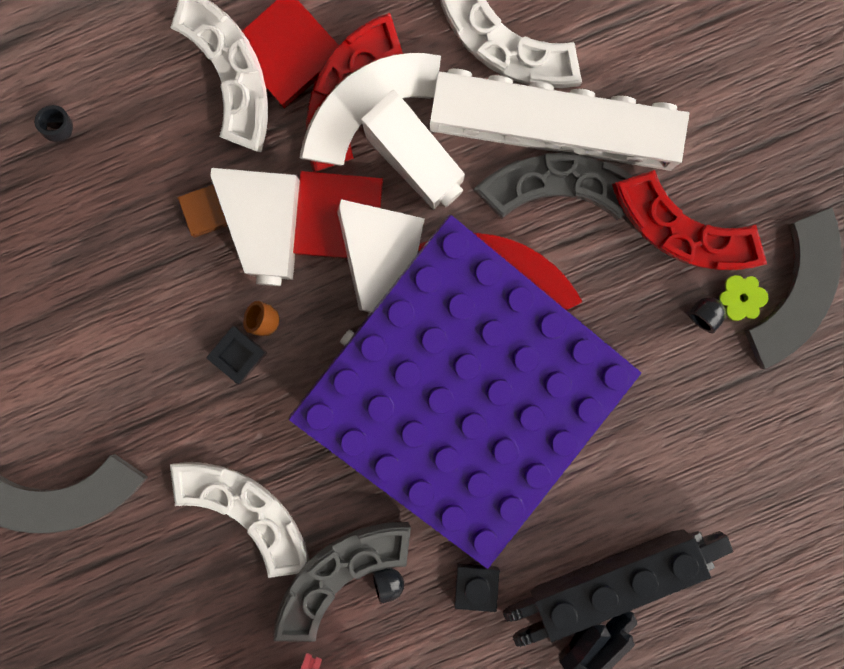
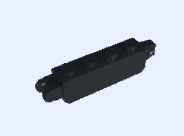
M683 529L675 530L540 584L530 591L531 597L508 606L503 610V615L507 622H512L537 612L540 614L542 621L515 632L513 640L517 647L526 646L547 637L550 638L552 643L712 578L709 571L715 568L713 561L734 551L728 536L721 531L702 537L699 531L688 533Z

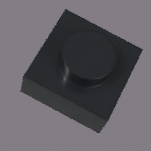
M232 326L206 358L236 384L240 385L268 352L237 326Z
M457 563L455 609L496 612L499 567L490 566L487 569L483 565Z

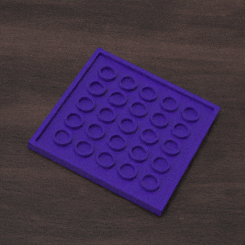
M448 215L289 416V421L488 569L641 375V372L456 218Z

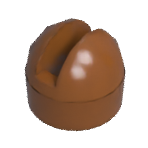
M261 301L252 302L246 309L243 318L244 329L248 333L258 336L271 335L277 330L280 322L278 311L271 305Z

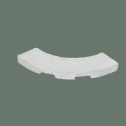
M178 0L170 28L189 38L202 50L206 57L214 64L222 82L220 87L223 98V122L220 137L254 151L262 152L268 121V101L263 73L251 44L239 26L216 4L209 0Z
M440 0L447 21L455 35L473 56L488 68L502 76L527 85L532 82L548 83L554 86V88H570L581 85L582 80L574 42L547 43L526 36L520 37L501 23V19L494 13L486 0Z
M426 53L393 55L365 65L347 76L335 86L333 91L316 110L307 128L299 158L339 166L344 165L347 149L355 132L362 124L361 119L392 89L402 99L434 98L441 56Z
M197 462L173 463L170 465L175 506L204 507L223 515L227 514L238 521L248 530L247 533L258 546L266 565L268 578L298 574L305 564L310 561L305 542L295 521L280 501L265 487L237 471L218 465Z

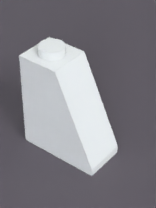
M394 89L361 119L366 140L433 210L440 203L445 207L449 206L463 192L460 186L465 176L463 171Z
M211 168V179L244 273L256 277V284L281 286L282 279L293 280L295 262L293 249L300 184L298 177L289 174Z
M341 200L338 208V217L359 310L369 312V316L416 257L425 218Z

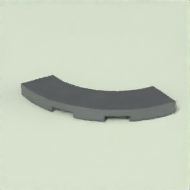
M549 153L521 161L518 160L500 168L485 178L473 191L501 219L519 206L530 201L562 196L590 202L618 220L625 213L616 198L612 184L634 176L606 161L601 162L572 153Z
M832 207L789 224L795 254L792 285L785 299L780 301L771 314L760 323L745 330L760 369H766L779 363L800 348L817 330L833 302L840 278L842 250L838 222Z
M116 454L110 455L104 464L86 479L62 489L29 488L16 484L0 475V527L27 533H54L82 527L111 513L125 503L139 490L148 476Z
M390 522L362 528L339 538L318 552L305 564L288 587L275 619L273 641L315 642L325 611L335 599V594L345 584L354 578L359 579L385 568L406 567L411 531L409 522Z

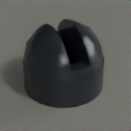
M49 105L39 110L35 116V127L45 139L58 143L67 140L71 136L73 130L72 120L62 107ZM47 127L54 128L57 130H47Z
M703 298L696 302L687 314L698 327L713 334L726 318V309L723 303L715 298Z
M385 568L372 572L380 604L391 602L400 597L404 590V579L397 570Z

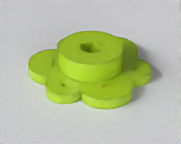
M734 275L726 280V291L720 294L719 301L726 306V315L729 319L733 321H739L745 317L755 319L760 314L759 308L767 304L769 299L768 293L765 289L758 287L759 281L756 277L750 276L744 279L741 276ZM741 295L744 297L743 302L740 300Z

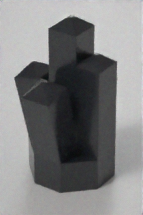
M628 611L612 618L606 625H603L601 622L576 632L570 643L558 654L562 667L564 669H612L635 646L632 635L628 634L638 625L635 614Z

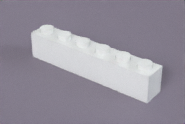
M453 68L449 69L447 73L438 71L430 119V131L559 153L579 154V156L671 171L682 163L690 112L678 111L677 106L671 103L658 102L653 103L652 106L636 104V99L628 96H613L611 99L595 97L594 92L586 89H573L570 93L556 91L554 86L543 82H532L529 86L513 84L511 78L500 75H492L488 79L472 77V73L467 70Z

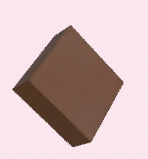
M214 184L178 197L192 237L195 238L228 226Z

